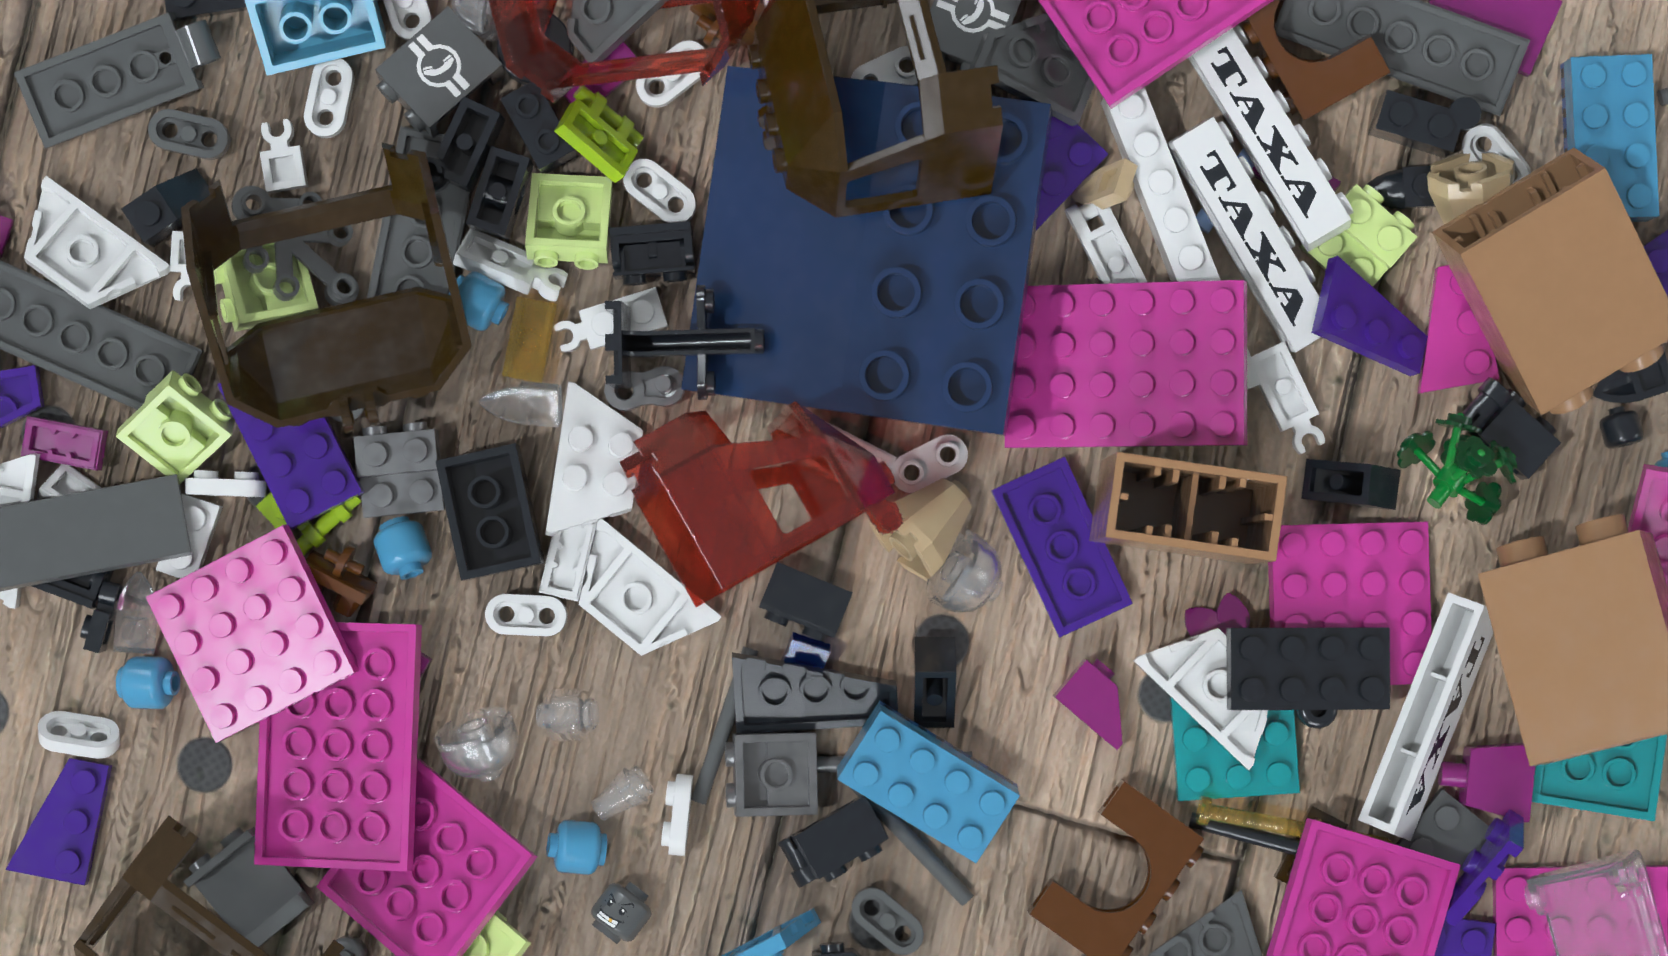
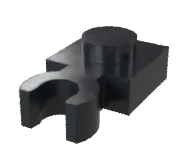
M110 581L102 583L97 608L94 610L93 615H86L82 625L80 637L86 639L83 647L84 650L95 653L106 651L117 613L115 610L123 585Z

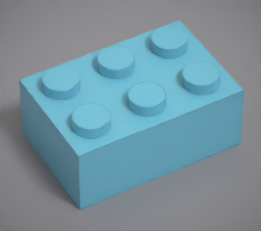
M245 0L267 76L386 48V31L377 0Z

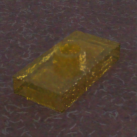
M517 296L502 372L503 377L543 384L557 313V304Z

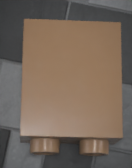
M1573 147L1501 190L1486 202L1476 205L1432 232L1511 389L1539 414L1543 415L1548 411L1552 414H1564L1574 411L1591 399L1594 393L1592 385L1617 370L1635 372L1647 368L1663 355L1664 347L1662 344L1668 341V297L1606 168Z
M1116 452L1100 461L1089 541L1245 564L1276 562L1288 476Z
M1624 514L1607 516L1575 526L1580 546L1548 554L1544 536L1527 538L1496 548V553L1501 568L1478 574L1530 766L1546 765L1668 734V587L1653 534L1642 530L1629 532Z

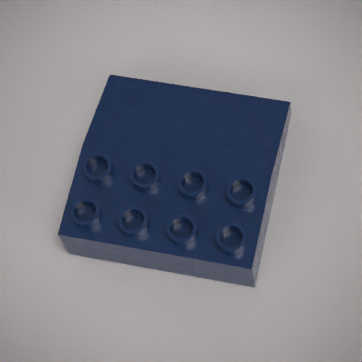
M727 66L696 288L697 285H706V289L714 288L715 312L707 313L708 329H764L765 351L764 354L708 355V371H715L716 375L715 395L1006 436L1052 121L1051 104L992 96L993 106L1000 105L1002 108L1003 128L991 194L835 218L787 190L783 174L775 173L772 151H767L763 144L762 135L765 129L759 126L757 118L758 110L766 105V103L759 104L757 98L756 79H760L758 69L751 70V68ZM833 77L842 110L847 163L923 134L918 86ZM919 160L849 181L847 183L845 200L900 193L916 189ZM696 289L690 330H697ZM686 356L682 390L697 392V356Z

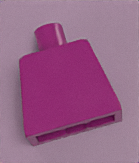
M1524 743L1465 746L1462 763L1442 761L1438 771V784L1441 786L1460 787L1459 803L1501 816H1505L1508 810L1511 809L1524 817V822L1530 823L1535 766L1529 765Z

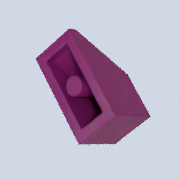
M1083 659L1053 694V697L1113 748L1118 750L1123 742L1118 686L1111 681L1115 673L1098 659L1092 664L1088 660Z

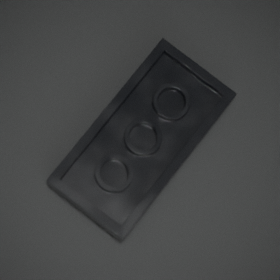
M1388 627L1226 628L1227 710L1390 709V628Z

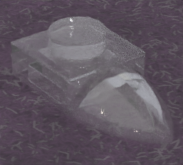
M522 381L519 387L504 388L487 394L479 400V404L491 414L509 422L559 428L562 422V384Z
M136 572L127 581L119 595L115 611L113 652L154 654L157 620L146 599L148 595L154 592L150 583L141 572Z

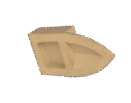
M1123 158L1101 167L1089 175L1072 193L1073 199L1081 204H1094L1102 210L1126 201L1134 189L1133 179L1138 165L1127 158Z

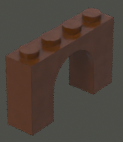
M1280 0L1272 1L1248 17V21L1242 23L1252 44L1261 42L1268 56L1261 60L1272 80L1280 77L1287 91L1282 95L1289 105L1290 113L1293 116L1299 112L1303 120L1390 73L1370 34L1335 54L1321 59H1306L1291 53L1282 45L1274 28L1275 11Z
M1121 779L1098 810V813L1133 837L1142 847L1147 860V877L1139 894L1123 906L1102 909L1085 903L1050 878L1027 910L1029 915L1086 956H1130L1133 951V947L1129 945L1138 932L1141 934L1147 932L1157 917V914L1152 911L1161 899L1167 902L1180 885V881L1176 879L1185 865L1191 868L1204 851V848L1200 846L1204 840L1203 837Z

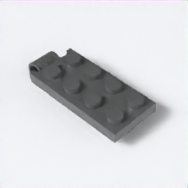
M168 12L14 72L44 148L53 147L204 88L202 80H197L193 69L221 58L207 21L194 22L177 30L174 20H177L174 12ZM166 52L171 55V61L167 64L163 63L161 59L162 55Z

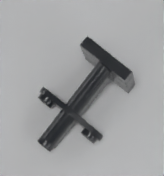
M697 285L696 288L697 330L631 331L630 307L622 301H605V310L613 315L614 334H605V351L614 356V375H606L605 381L607 385L615 389L631 388V358L697 356L698 400H707L708 396H715L716 375L715 371H708V355L764 354L765 351L764 329H708L707 313L715 312L714 288L706 289V285Z

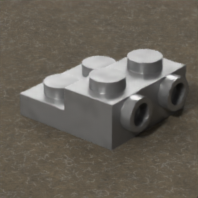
M427 422L403 424V432L387 433V426L362 428L363 436L354 437L357 477L360 478V484L365 492L361 494L363 518L446 510L435 462L441 459L438 430L428 429Z
M815 732L733 734V742H725L726 767H733V783H726V807H734V815L736 817L818 815Z

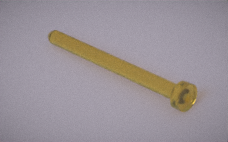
M1205 796L1200 797L1196 814V824L1207 826L1209 820L1296 837L1302 836L1306 823L1294 819L1212 804L1211 797ZM1352 831L1388 843H1392V841L1387 837Z

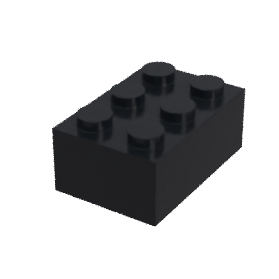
M514 443L435 461L461 581L545 564L520 445Z

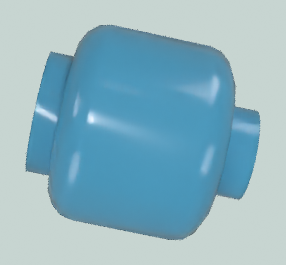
M475 271L470 272L466 277L459 275L457 283L467 325L479 331L488 329L492 322L500 325L510 305L504 301L505 287Z
M407 516L396 517L381 524L379 527L380 531L374 537L373 542L383 571L390 575H400L402 580L411 579L424 572L423 566L432 558V551L422 524L410 521Z
M135 656L130 658L117 672V694L131 708L163 709L170 704L173 696L177 695L180 690L179 673L174 671L173 665L167 658Z
M564 820L558 825L556 833L548 834L546 856L554 858V865L558 872L590 875L596 871L598 866L604 865L607 853V834L601 833L596 823Z

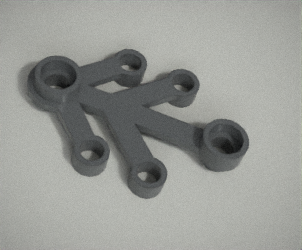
M246 186L236 192L232 199L231 208L233 215L239 220L300 206L306 200L312 202L322 201V198L314 192L304 193L300 198H270L262 188ZM250 199L257 201L260 209H249L246 201ZM351 225L340 227L346 232V238L344 239L337 238L333 233V229L274 242L276 281L273 285L274 295L281 301H290L299 291V281L293 276V255L325 284L324 296L330 305L335 306L353 302L359 293V285L356 279L347 273H337L306 244L331 243L336 247L345 246L353 235ZM262 245L246 249L243 257L244 268L250 273L262 272L269 263L268 252ZM252 254L259 255L262 258L263 264H252L249 256ZM281 282L290 283L293 287V292L284 293L280 289L279 284ZM337 283H346L350 288V292L346 294L341 293L337 289Z

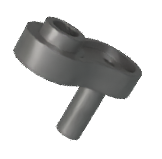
M661 366L645 372L631 371L633 395L628 399L621 398L618 395V389L606 383L604 393L612 407L621 411H629L645 405L662 407L675 405L682 399L685 390L681 389L683 376L678 370L669 366Z

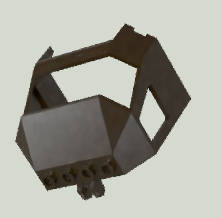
M769 0L755 26L754 44L748 45V59L751 70L758 69L760 79H756L759 104L766 103L765 106L758 110L757 114L759 126L765 129L762 135L763 144L767 151H772L775 173L783 174L787 190L835 218L991 194L1003 128L1002 108L1000 105L993 106L991 84L999 83L998 66L946 72L927 0ZM897 3L918 83L923 134L847 163L842 110L818 14L879 5L883 9L887 8V4ZM919 160L916 189L900 193L845 200L847 183L849 181Z
M382 143L392 185L232 221L219 179L208 187L210 195L200 203L192 199L181 208L186 270L228 405L276 428L289 425L300 426L310 420L327 416H341L345 433L355 431V420L353 412H351L353 410L365 408L367 421L372 427L380 425L377 407L404 398H420L430 392L441 390L471 349L472 344L426 152L412 149L407 155L396 152L395 145ZM396 214L425 221L434 264L438 267L444 266L451 295L421 287H413L258 323L227 348L218 314L214 270L240 250Z
M171 816L165 819L133 860L82 935L73 945L75 956H99L93 948L134 895L140 892L223 956L269 955L168 880L200 839L190 831L183 837L182 834L186 827ZM333 940L322 956H341L340 953L345 947L336 940Z

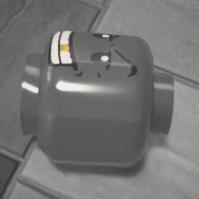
M631 882L625 888L618 883L610 884L591 909L592 917L595 919L592 925L616 944L620 940L625 942L634 940L652 915L651 909L644 903L649 896Z

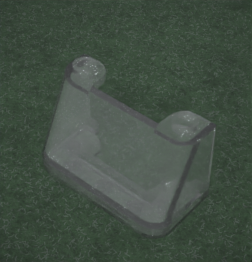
M1639 850L1609 855L1534 875L1527 879L1528 885L1525 886L1526 902L1531 910L1535 909L1539 916L1546 915L1557 956H1668V947L1647 869Z

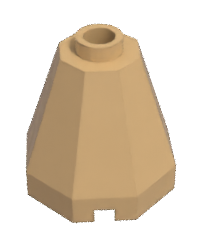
M1482 153V161L1469 162L1470 154H1457L1432 163L1431 172L1427 175L1428 191L1443 224L1448 223L1476 205L1486 202L1501 190L1513 184L1515 178L1514 161L1495 153Z
M942 478L887 505L869 525L880 544L888 552L894 548L901 555L897 561L906 570L927 581L945 563L972 508L968 500L970 493L959 481L952 480L950 482Z

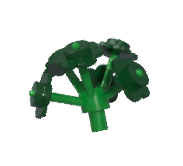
M1462 412L1457 414L1448 413L1447 420L1436 419L1435 421L1440 426L1453 428L1451 438L1446 439L1443 444L1445 450L1442 452L1440 459L1444 466L1441 469L1427 455L1436 444L1431 431H1425L1423 434L1414 433L1404 439L1400 450L1397 452L1399 458L1397 464L1400 468H1407L1412 463L1418 464L1422 461L1435 475L1433 479L1435 488L1427 498V502L1434 508L1440 509L1448 497L1455 498L1459 494L1466 498L1464 502L1465 507L1468 509L1466 518L1471 522L1476 521L1481 525H1486L1501 507L1502 503L1499 499L1502 492L1501 485L1496 482L1489 484L1480 482L1476 487V491H1470L1464 487L1465 484L1475 479H1480L1483 475L1491 477L1498 468H1500L1501 473L1510 484L1516 483L1513 475V470L1518 468L1515 460L1516 455L1511 452L1509 447L1505 446L1502 448L1495 440L1490 441L1492 448H1489L1477 436L1461 435V431L1482 433V429L1471 425L1472 418L1464 416Z

